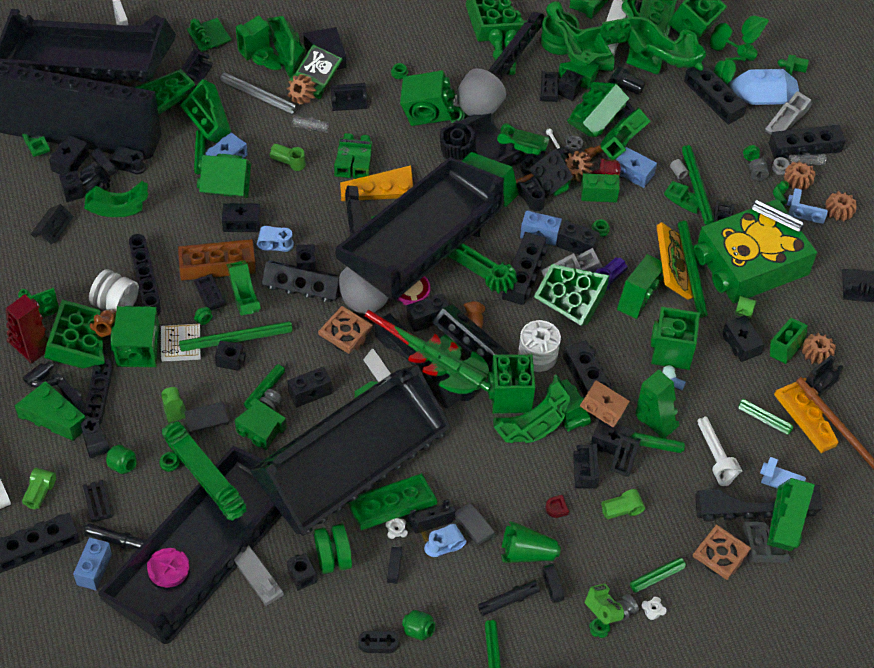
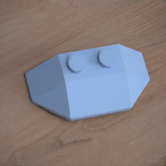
M784 69L748 70L729 82V87L734 93L743 99L744 102L751 105L785 104L790 101L797 91L799 92L797 80Z

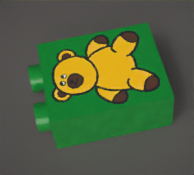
M779 199L765 203L789 215ZM752 209L701 227L698 243L693 248L697 262L702 266L707 265L712 272V280L716 290L719 293L725 292L733 304L739 302L740 296L750 298L809 275L817 251L802 231L793 230Z

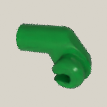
M785 180L778 183L773 190L775 199H779L782 205L787 203L784 194L789 188V184Z

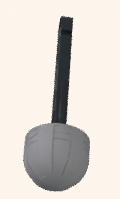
M533 12L530 15L528 21L523 24L488 71L478 68L472 69L462 80L457 91V101L467 115H483L488 113L492 115L506 98V90L501 80L534 38L536 32L542 27L543 13Z
M348 185L345 191V202L350 235H352L363 226L358 187ZM346 267L339 276L340 292L349 309L356 313L365 314L368 310L374 313L385 305L388 297L350 268Z

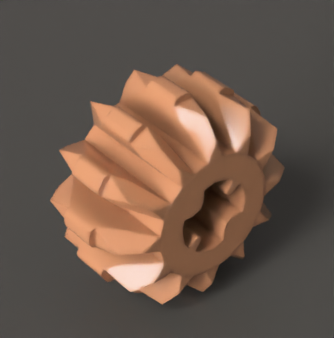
M300 74L299 76H293V81H288L290 87L286 89L290 93L287 96L292 98V102L303 105L304 103H310V98H315L313 92L317 90L313 86L316 83L311 81V77Z
M575 151L574 155L568 154L569 160L566 159L565 163H567L569 170L574 176L571 180L574 181L576 179L578 182H581L583 174L592 173L589 167L594 166L593 163H590L591 157L586 156L585 152L579 153V151Z
M800 160L798 163L792 162L785 170L784 180L788 182L789 186H792V190L794 188L807 190L814 183L815 171H813V166H807V162L805 164L801 163Z
M839 191L836 194L832 193L825 203L829 218L834 217L836 221L838 219H841L843 222L846 219L850 220L857 209L856 200L852 198V195H846V192L843 194Z
M819 333L815 336L810 334L804 340L802 348L805 360L810 359L811 364L817 362L819 365L830 355L834 357L836 347L832 343V338L827 339L826 334L824 336H820Z

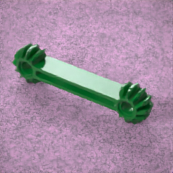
M461 244L449 255L453 260L484 278L486 286L490 288L491 292L496 291L499 294L501 291L507 293V289L513 290L517 282L516 271L510 264L505 265L502 262L500 265H497L465 244Z
M175 421L166 425L162 429V434L168 447L179 457L211 496L224 516L232 521L241 517L246 512V504L237 489L226 480L180 422Z

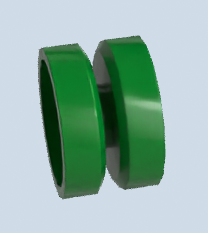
M562 12L565 19L572 26L580 28L579 21L574 15ZM547 15L542 23L541 45L552 54H568L565 39L560 31L554 27L551 17Z
M344 525L332 526L331 539L325 527L314 529L315 546L322 575L334 572V559H336L337 566L341 571L351 569V548Z

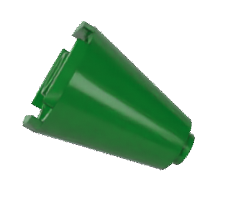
M509 522L511 526L506 527L502 541V548H505V554H501L503 562L554 561L556 557H559L561 547L558 545L557 540L519 523Z

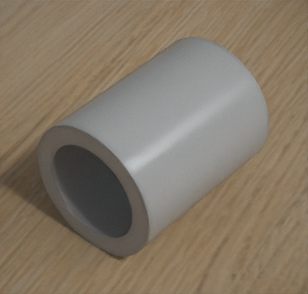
M676 159L670 164V168L678 179H683L688 175L689 171L680 159Z

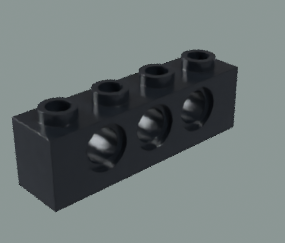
M703 62L704 69L702 71L695 67L686 70L684 82L728 125L744 117L747 104Z
M840 125L772 132L769 146L774 159L779 157L786 159L842 152L846 140Z
M528 232L524 233L512 264V268L516 271L517 282L513 290L507 289V293L503 291V300L524 305L525 300L530 298L532 292L531 284L535 285L538 275L535 273L537 270L540 271L543 263L541 258L546 256L548 246L545 245V237Z
M272 260L267 261L265 264L262 284L267 285L268 289L278 290V288L285 289L286 293L296 294V292L304 293L303 296L309 298L319 296L322 297L321 300L333 302V300L339 298L340 275ZM281 273L287 275L288 280L286 283L281 281ZM299 277L305 279V286H301L298 283ZM317 281H321L324 284V290L317 288Z
M453 304L442 308L433 321L439 329L469 355L473 351L481 356L487 363L489 372L492 371L493 355H509V352Z
M586 340L565 347L563 358L584 398L596 380L613 390L609 377H606L603 373L601 362L595 358L594 349L592 346L589 347Z
M70 513L57 515L54 519L39 522L25 530L21 529L9 536L0 537V573L80 543ZM38 539V541L30 543L32 540Z

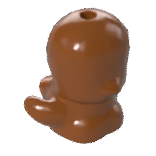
M476 301L464 303L465 315L482 329L484 320L482 314L485 312V306Z
M107 309L100 315H95L94 324L91 323L90 328L100 337L110 335L112 326L115 325L116 311Z

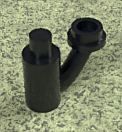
M48 361L46 364H39L22 377L29 388H37L45 381L50 386L57 385L59 387L58 382L63 378L57 373L51 375L52 379L42 380L50 374L49 370L54 367L51 361Z

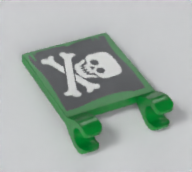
M312 45L293 76L303 74L311 77V81L317 84L315 87L317 91L313 92L315 98L321 99L326 86L343 59Z

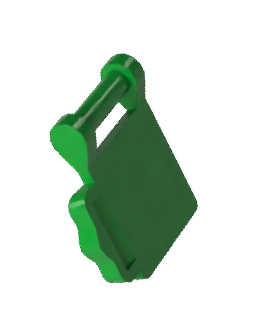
M505 123L501 127V133L498 135L497 140L500 144L514 143V148L524 153L540 155L542 151H546L549 137L518 130L509 123Z

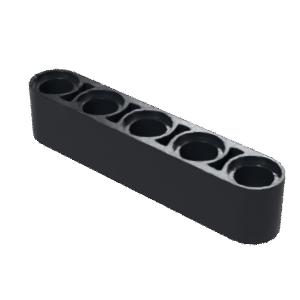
M134 234L129 238V245L143 307H156L157 315L161 313L160 299L146 239L142 234Z

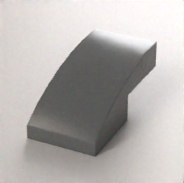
M470 503L455 512L454 519L466 529L467 535L478 546L495 536V532L487 521Z

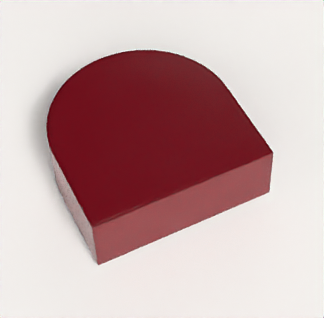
M563 495L554 496L547 500L545 509L549 516L559 518L569 515Z

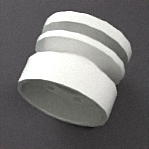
M105 269L96 277L92 284L89 302L92 306L98 307L101 310L112 309L116 311L117 306L133 307L138 297L139 285L136 281L127 277H121L120 274L114 273L110 269Z
M542 320L526 324L521 330L518 355L533 354V365L536 372L547 371L554 367L558 359L561 339L559 330L553 324Z

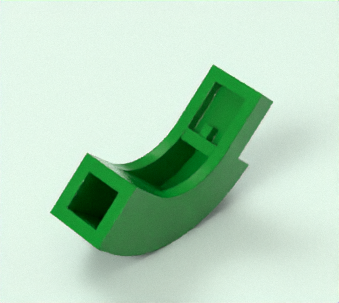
M638 107L612 128L601 142V149L611 160L616 159L626 151L625 146L628 141L651 121Z
M141 181L125 193H112L95 186L86 194L84 209L105 217H127L134 215L142 210L143 202L148 197V183Z
M242 260L226 264L240 315L259 312V309H261L260 303L253 290L247 262Z

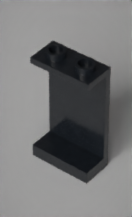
M491 113L483 115L473 114L461 120L462 122L465 121L469 127L471 126L475 132L476 154L509 166L518 164L523 160V151L515 149L511 143L500 144L497 137L501 132L491 122Z

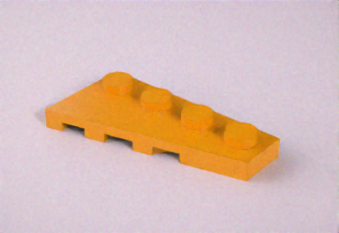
M411 165L341 182V201H345V191L348 185L358 187L359 200L399 198L408 189L413 187Z
M796 382L776 390L774 393L775 397L820 453L837 446L838 440L829 422L825 421L823 412L812 400L809 401L805 396V392Z

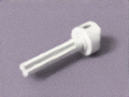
M708 417L699 418L698 425L717 462L713 466L712 471L719 485L729 486L737 475L743 471L736 458H727Z

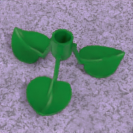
M750 16L744 22L741 30L743 34L742 40L746 44L740 46L728 40L733 32L730 25L720 23L714 28L710 37L711 48L715 51H720L727 42L738 48L737 53L740 56L726 58L725 62L719 61L713 70L726 85L729 84L735 74L736 64L734 61H753L757 57V49L753 48L754 46L751 44L760 36L769 22L768 19Z

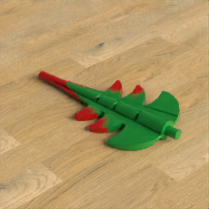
M370 310L365 313V317L377 323L417 351L409 356L408 361L414 363L431 361V365L423 368V373L432 376L449 374L448 379L440 381V387L458 394H468L474 390H479V388L487 392L490 390L492 385L485 381L489 372L488 365L477 353L472 351L470 358L462 361L460 360L461 351L454 342H451L448 349L441 350V341L437 334H434L432 339L425 342Z

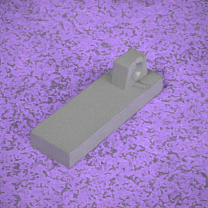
M250 546L247 547L244 553L240 552L234 559L237 567L265 606L284 595L281 588Z

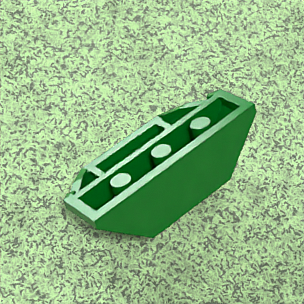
M284 16L267 18L270 27L269 36L289 78H291L303 62L305 47L300 43L298 32L294 31L292 25Z

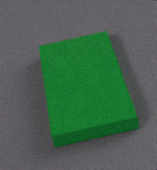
M421 473L360 494L356 500L347 502L360 530H364L405 516L410 513V510L416 509V511L436 505L437 498Z

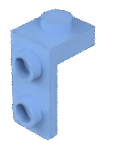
M795 188L793 195H789L787 205L790 206L789 215L798 219L823 224L828 210L800 204L802 190Z
M770 457L768 463H763L760 474H763L761 483L777 489L779 485L790 478L801 481L806 479L804 476L776 467L778 459Z

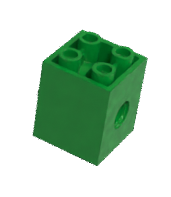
M685 0L668 24L679 34L685 29L693 31L699 40L715 24L727 6L721 0Z
M443 70L403 77L400 104L411 126L451 120L452 112H454L453 99H455V91L451 89L449 77H446Z
M203 155L202 159L199 160V170H201V177L197 179L199 192L205 195L248 199L252 162L242 159V156Z
M117 306L115 325L111 329V349L114 352L117 367H156L160 333L156 307Z
M661 307L658 321H654L650 346L653 347L651 364L671 365L674 368L690 370L697 344L699 312Z
M533 354L493 355L492 372L488 373V383L492 385L488 391V397L492 399V414L527 413L532 410L535 393Z

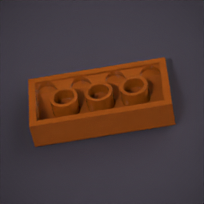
M252 239L178 246L181 281L197 279L212 274L213 277L229 276L226 264L242 260L247 262L249 274L256 273Z

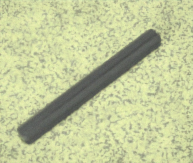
M223 72L220 77L222 82L291 114L297 109L296 104L227 72Z

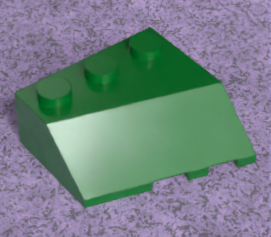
M510 0L466 1V8L478 42L489 41L488 33L493 29L501 30L504 40L507 31H519L527 20L524 21L522 19L521 13L513 8Z
M179 69L134 88L155 91L158 114L160 115L188 97L194 90L195 84L182 69Z
M591 82L589 85L590 91L583 94V102L575 107L567 122L587 136L597 137L601 135L604 127L614 120L616 113L625 107L629 99L617 84Z
M551 264L534 298L576 323L588 325L606 293L610 275Z
M62 299L46 345L44 358L82 369L104 364L102 337L90 328V324H94V316L100 315V310Z

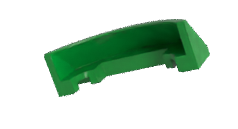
M557 374L553 376V383L549 385V393L537 407L520 416L511 418L495 417L493 419L494 428L505 442H534L546 437L547 434L553 432L560 425L565 417L570 395Z

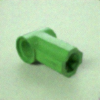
M274 144L271 147V159L289 164L294 171H301L305 168V154L302 148L294 147L291 149L280 144Z
M35 467L30 475V485L22 499V503L30 509H39L47 491L51 490L55 484L56 473Z
M637 489L628 490L620 497L602 501L601 503L602 512L607 520L625 514L636 516L645 510Z

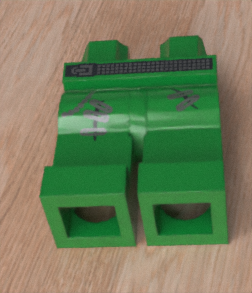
M345 133L343 138H340L337 158L334 164L335 177L351 178L352 166L353 178L369 176L372 156V141H370L369 135H362L360 140H354V135ZM339 168L348 169V171L341 172L339 171ZM357 170L366 171V173L359 174L357 173Z

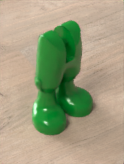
M493 29L488 33V39L495 48L492 55L495 61L503 52V34L499 29ZM509 30L504 36L505 48L518 31ZM516 61L509 69L508 75H515Z

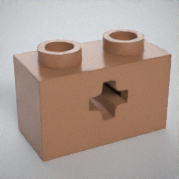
M596 380L580 404V407L614 427L630 401Z

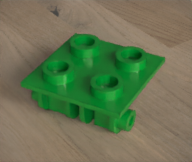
M194 18L190 21V28L186 29L200 52L232 41L218 18L201 24L198 19Z
M54 288L32 296L26 289H21L18 293L19 298L25 294L28 298L36 300L40 306L39 313L42 317L53 315L59 310Z

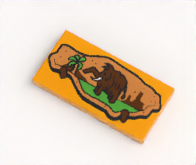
M661 222L657 224V234L664 283L667 287L689 300L693 297L680 234Z

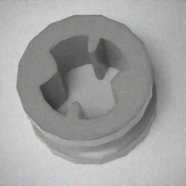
M783 157L776 158L772 166L773 172L777 175H785L789 161Z

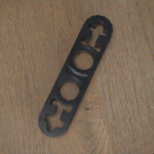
M104 358V364L94 365L85 405L87 413L84 415L86 419L92 418L93 410H95L96 417L94 418L98 420L99 424L103 421L113 372L112 363L108 358ZM103 365H106L103 372L104 374H101L100 368H102ZM97 381H104L105 385L96 387L95 383ZM95 397H100L102 399V401L98 404H94L91 402L92 399Z

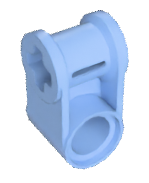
M263 226L260 228L257 246L265 251H291L294 247L292 231L289 228Z
M450 524L439 530L432 531L424 550L427 555L438 557L461 549L466 544V540L456 524Z

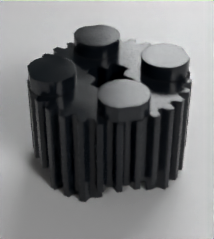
M456 120L452 125L449 124V126L446 125V128H441L439 135L440 146L445 159L452 157L460 161L471 152L475 153V132L465 121Z

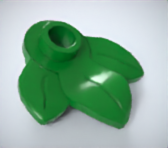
M271 47L257 50L252 56L253 62L257 65H264L271 70H280L283 64L280 57L273 54L274 51Z

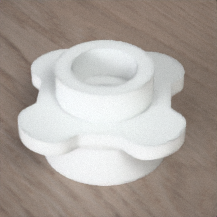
M399 518L387 521L386 527L389 531L387 536L390 539L399 536L406 537L408 531L405 530L406 521Z
M653 597L650 601L642 602L641 606L645 609V614L650 620L657 619L660 615L666 614V608L660 603L661 599L659 597Z

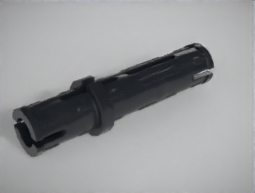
M88 523L84 530L85 536L120 545L123 549L131 548L138 550L147 540L132 536L129 532L122 533Z
M536 580L520 587L518 585L514 586L513 590L478 603V609L482 611L480 612L481 615L485 616L514 602L524 601V598L539 593L540 587L539 585L536 586L538 584Z

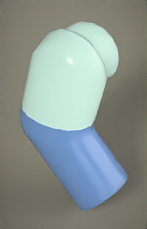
M665 366L662 373L674 382L675 388L683 390L686 381L676 377L673 366Z

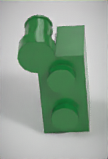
M568 379L561 381L570 395L568 408L563 419L565 429L570 432L580 426L590 425L591 419L589 414L580 407L584 397L579 395L576 386L572 385ZM550 386L547 387V394L550 391Z

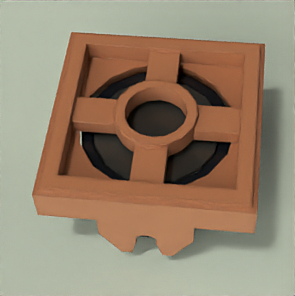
M341 306L318 332L321 337L331 342L336 349L350 354L354 349L359 350L360 344L364 345L366 335L373 329V325Z
M716 524L693 553V557L703 563L710 572L719 574L728 580L732 574L734 575L737 568L740 567L751 547Z

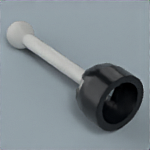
M547 129L546 134L551 137L560 154L563 153L569 158V151L565 147H560L553 136V130Z

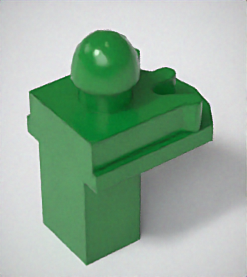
M789 55L787 60L779 59L777 63L780 67H786L785 71L792 75L793 70L806 73L809 60L798 58L796 55Z

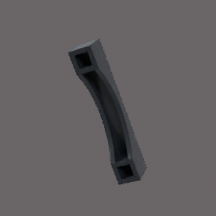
M390 313L382 317L408 332ZM375 323V337L386 348L398 352L407 360L410 355L417 352ZM429 360L423 363L410 362L413 366L418 365L421 372L424 367L431 365ZM422 372L433 395L446 409L462 399V394L450 392L439 386L440 381L449 378V374L432 376Z
M820 485L814 486L806 517L816 516V513L822 510ZM719 489L699 490L695 494L697 519L703 518L704 521H714L720 517H724V520H734L736 517L744 516V519H755L756 516L763 515L764 518L768 519L772 518L775 501L762 504L748 503L732 498Z

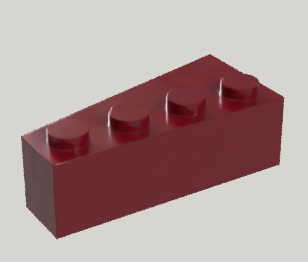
M24 294L6 307V319L8 321L6 327L9 329L7 331V342L32 364L45 354L48 338L45 335L46 328L42 324L43 317L39 313V304L36 300L30 299Z

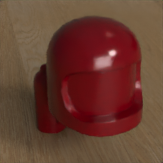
M601 158L599 170H594L591 174L620 176L621 165L615 159L607 160Z

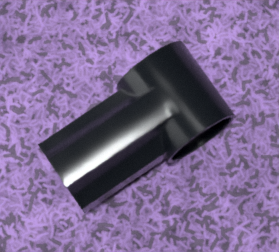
M618 67L608 83L617 84L621 89L623 88L641 95L646 81L631 76L625 68Z

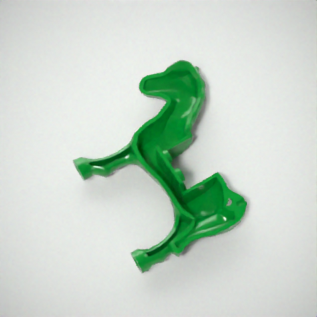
M622 0L621 9L628 18L603 22L602 26L587 29H578L572 26L562 14L563 7L560 2L554 1L546 8V12L551 17L554 27L560 31L565 39L569 59L577 66L584 67L593 61L607 60L612 56V52L607 45L627 41L636 53L647 51L678 68L695 67L700 71L704 69L702 61L706 57V50L699 45L697 35L693 31L685 29L680 32L679 38L676 41H672L651 20L643 18L638 13L635 6L636 0Z

